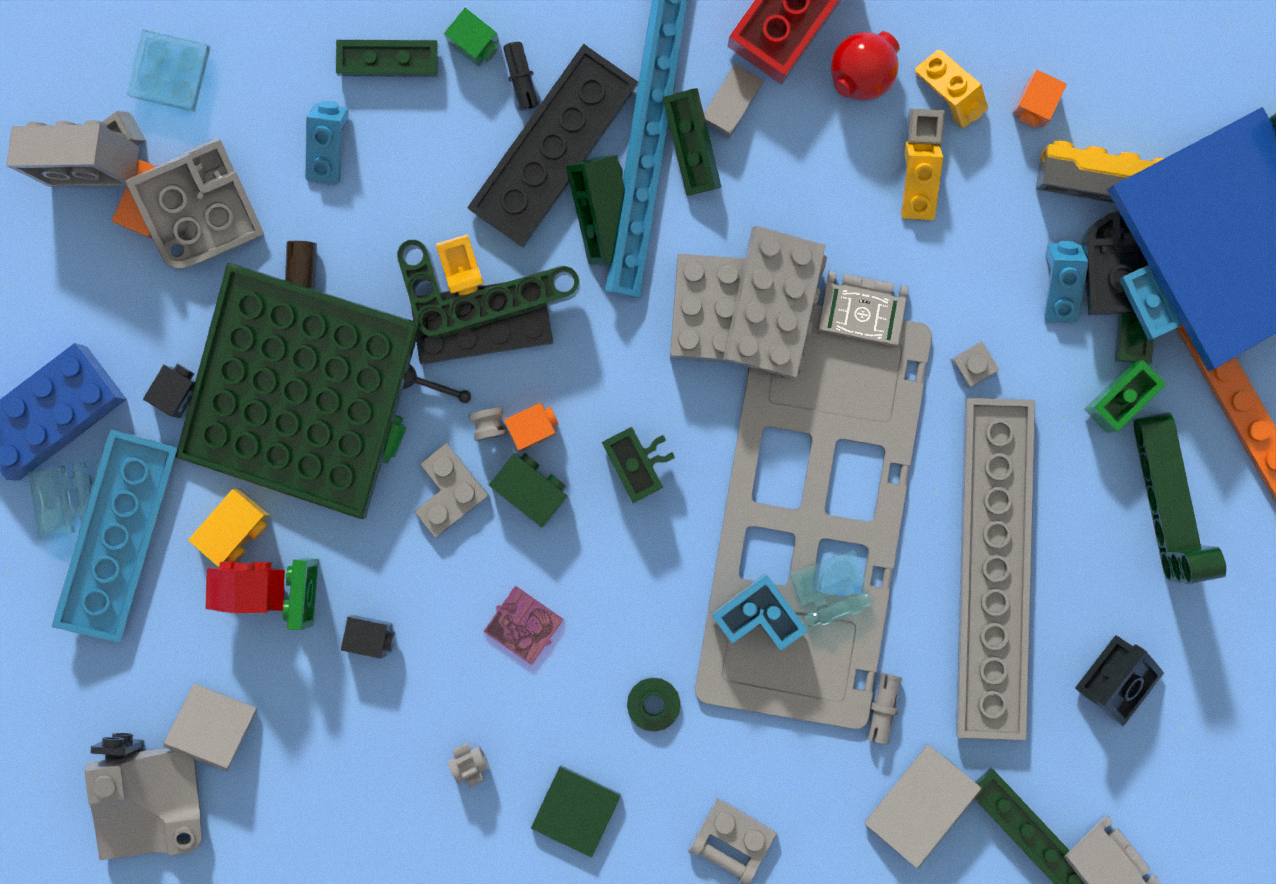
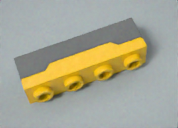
M1053 141V144H1048L1042 150L1036 189L1114 203L1107 191L1108 188L1164 158H1154L1153 161L1140 160V155L1135 153L1122 152L1117 156L1106 154L1107 150L1101 147L1090 146L1083 150L1073 148L1074 144L1071 142Z

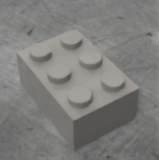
M87 120L82 125H76L68 121H57L56 125L27 122V126H12L6 166L48 187L127 186L125 180L136 176L139 146L127 140L125 134L113 132L106 128L107 125L96 120Z
M678 254L670 359L732 363L724 361L723 356L745 258Z

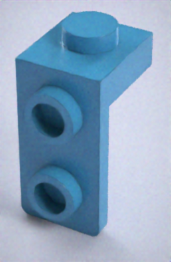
M322 101L319 104L315 103L307 115L306 180L337 184L339 182L341 131L348 121V107H341L338 103L332 101Z
M1060 241L1058 244L1048 243L1046 258L1051 268L1044 318L1047 322L1076 323L1080 315L1088 259L1082 246L1075 242Z

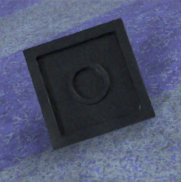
M1115 635L1075 689L1106 711L1113 720L1124 726L1164 672L1146 650L1137 644L1132 646Z

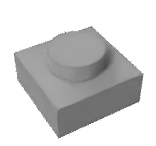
M982 341L951 359L968 388L999 370Z

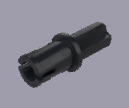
M517 41L504 45L503 50L510 72L508 81L513 83L519 111L526 110V107L531 109L539 106L540 104L537 100L531 78L534 76V72L529 70L523 44Z

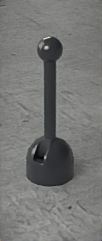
M411 364L409 365L403 389L409 388L416 383L457 397L462 403H468L471 400V393L468 390L458 391L417 377L415 368Z

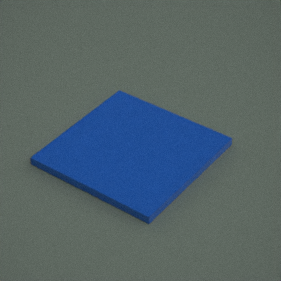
M1261 107L1107 189L1207 371L1216 369L1276 333V129L1264 108Z

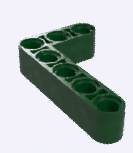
M413 239L403 242L397 252L399 266L415 320L421 323L419 330L433 339L443 338L570 300L579 293L580 280L576 271L567 266H559L467 295L444 300L433 259L427 247L420 241ZM413 249H419L423 252L422 261L417 265H409L406 262L407 254ZM562 275H568L574 280L573 287L567 292L559 291L555 287L556 280ZM423 281L431 282L433 286L432 293L426 298L417 297L416 287ZM529 285H537L541 288L540 297L535 301H526L523 298V290ZM502 294L508 298V305L504 310L494 311L491 309L490 302L495 295ZM464 304H471L475 307V315L469 321H462L458 318V310ZM431 314H440L442 317L440 328L435 331L427 330L425 326L426 318Z
M1167 412L1135 419L1134 434L1165 577L1170 582L1193 584L1225 577L1226 562L1221 549L1218 546H1205L1200 543L1173 416Z

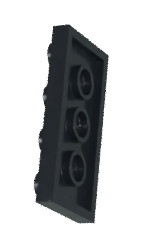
M502 283L478 286V290H482ZM529 285L523 290V298L529 302L537 300L541 295V288L537 285ZM442 292L444 300L459 296L458 292ZM428 294V295H422V296H417V297H419V298H426V297H428L430 294ZM502 294L495 295L490 302L491 309L494 311L504 310L508 305V298ZM464 304L458 310V318L462 321H469L475 315V307L471 304ZM547 306L438 339L429 338L419 330L416 343L419 362L423 365L553 344ZM412 310L413 321H416ZM431 314L426 318L425 326L427 330L435 331L442 325L440 314Z

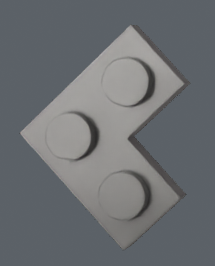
M448 443L444 444L420 463L439 487L440 491L414 512L433 536L437 538L489 496Z

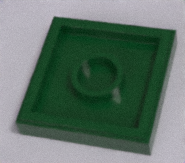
M560 765L532 823L531 829L592 857L621 794Z

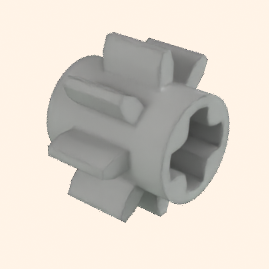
M469 742L455 748L452 751L455 757L448 760V765L456 782L459 784L466 781L468 786L471 787L484 781L485 776L483 772L489 770L490 767L482 748L477 746L471 749Z

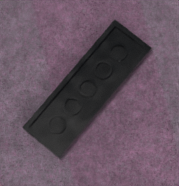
M583 44L467 207L468 210L523 248L569 184L566 166L586 160L637 88L638 81Z

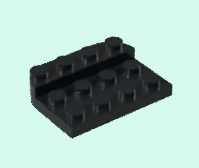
M1117 211L1106 214L1096 221L1086 231L1081 246L1088 259L1086 273L1088 315L1135 314L1119 279L1149 265L1120 212Z

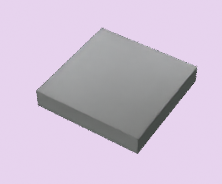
M194 683L163 743L164 747L228 772L257 713V708Z

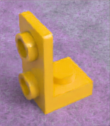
M905 141L904 156L907 169L901 216L904 219L933 220L936 214L943 163L940 145L908 143V141Z

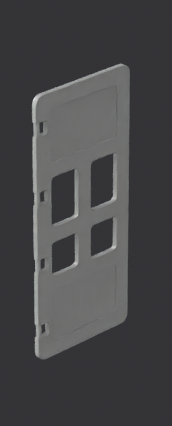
M816 305L812 308L810 315L812 331L808 340H805L802 352L805 354L804 367L796 378L787 379L779 374L749 367L695 693L697 698L706 704L859 729L866 725L870 714L873 686L932 334L929 327L923 323L903 320L898 347L819 332L818 326L822 306ZM907 361L918 362L915 381L904 380ZM766 427L802 432L811 436L812 440L800 507L797 509L756 503L752 499L763 429ZM839 439L879 445L884 449L874 517L869 522L831 516L825 512L835 444ZM890 463L901 465L898 484L887 482ZM750 526L790 532L795 537L788 582L785 585L775 586L803 622L808 632L782 651L777 648L760 624L732 644L710 614L754 582L742 579L739 576L746 529ZM822 539L861 544L867 547L868 554L862 590L859 597L851 598L816 592L812 588L818 546ZM873 566L885 567L881 587L870 585ZM856 669L867 671L864 690L853 689Z

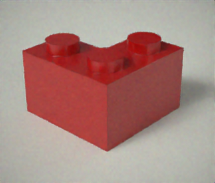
M220 561L219 568H207L205 609L228 613L283 611L285 570L273 569L272 562L241 563Z

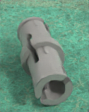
M881 673L876 702H872L871 709L874 712L867 740H875L876 743L888 745L894 715H898L899 708L896 707L902 677Z

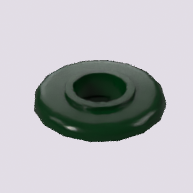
M648 678L641 680L632 688L628 695L627 709L630 718L638 727L646 731L657 732L668 728L675 722L680 713L681 702L678 692L672 684L660 678ZM658 695L663 699L664 708L659 714L653 715L645 710L643 705L647 697Z

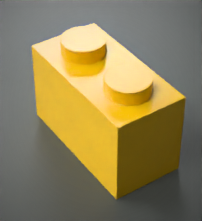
M232 489L188 541L218 567H220V561L238 562L246 552L242 547L250 538L256 540L268 526L265 521L270 514L241 489Z

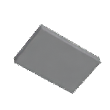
M927 744L864 824L919 869L983 789Z

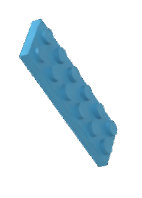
M109 429L51 624L52 627L117 643L121 642L177 447Z

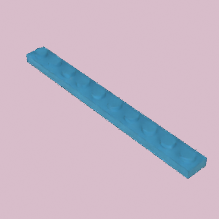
M652 0L623 176L625 189L613 261L609 263L605 287L606 292L631 298H640L668 126L663 97L673 94L688 0Z

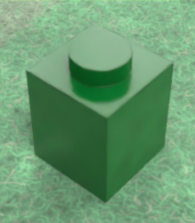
M467 8L461 11L444 32L447 42L477 66L483 60L488 62L499 48V45H497L499 42L497 32Z

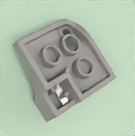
M219 138L191 148L169 161L125 180L163 261L170 267L186 268L264 235L239 177L234 171ZM174 244L182 245L183 251L180 255L171 254L170 250Z
M164 748L132 752L118 759L87 762L84 772L99 860L158 852L167 853L170 856L192 852L199 846L202 838V820L195 759ZM187 833L191 838L187 841H181L178 835Z

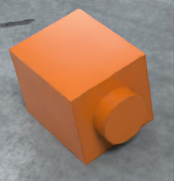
M1036 69L1029 77L1013 114L1020 116L1019 120L1030 127H1038L1039 125L1043 127L1050 121L1067 84Z
M541 402L504 419L520 452L557 435L554 427L559 425L552 408L545 409Z

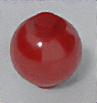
M881 31L879 34L860 32L845 38L837 46L831 59V75L837 92L844 97L859 101H869L884 95L893 86L898 75L899 62L897 53L900 50V46L895 37L886 31Z

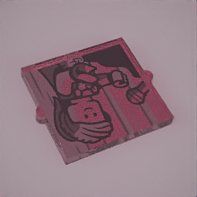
M515 585L503 604L496 607V614L483 632L532 665L545 645L549 646L551 644L550 638L563 621V618Z

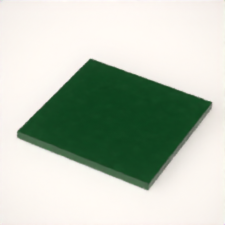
M227 263L175 457L362 520L365 519L421 323L240 265Z

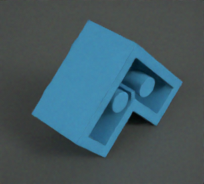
M765 573L710 613L732 644L759 624L780 651L808 632L803 622Z

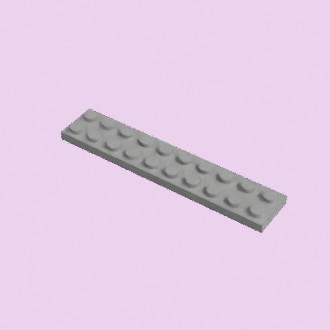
M965 398L956 709L957 738L1026 740L1035 400Z

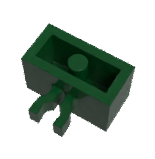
M630 427L603 441L602 444L632 503H635L663 488L653 465L658 462H668L674 459L675 456L671 452L666 456L657 455L649 459L648 455L656 451V447L666 441L664 435L656 438L648 448H643L635 431Z

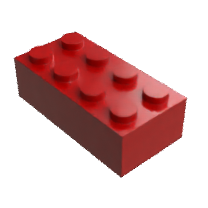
M755 0L729 36L727 47L780 84H783L842 0Z

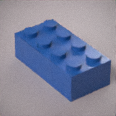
M74 343L0 399V473L6 480L20 481L127 400L87 346Z

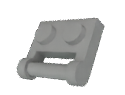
M717 797L693 839L688 852L696 857L701 855L739 877L738 881L740 883L750 884L777 832ZM709 835H713L749 856L747 863L743 865L707 844L706 840Z

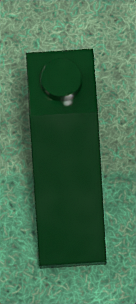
M617 155L598 156L566 166L588 264H609L613 261L625 189L622 179L623 170Z

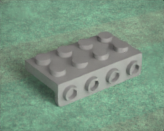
M759 226L752 227L723 356L724 361L779 374L787 379L797 377L805 363V354L802 352L805 340H808L812 331L810 315L812 308L816 306L819 299L820 291L817 288L819 275L823 273L827 262V257L824 255L826 245Z

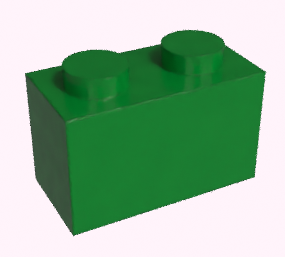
M1144 360L1131 363L1084 410L1107 433L1118 432L1167 384Z

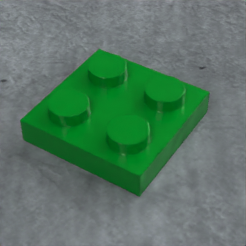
M294 559L292 566L287 567L286 586H291L290 599L285 600L283 606V620L288 621L287 629L303 630L314 625L319 559Z

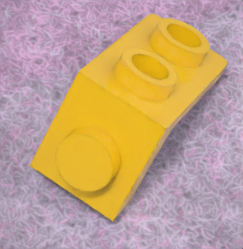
M937 50L915 68L916 75L948 102L953 120L960 128L964 129L972 121L979 119L989 109L982 85L942 50Z
M468 234L437 243L436 248L450 293L458 292V295L462 296L477 291V285L483 284V280Z

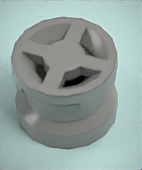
M502 407L469 414L470 421L474 423L476 429L474 433L475 441L508 434L506 427L502 426Z

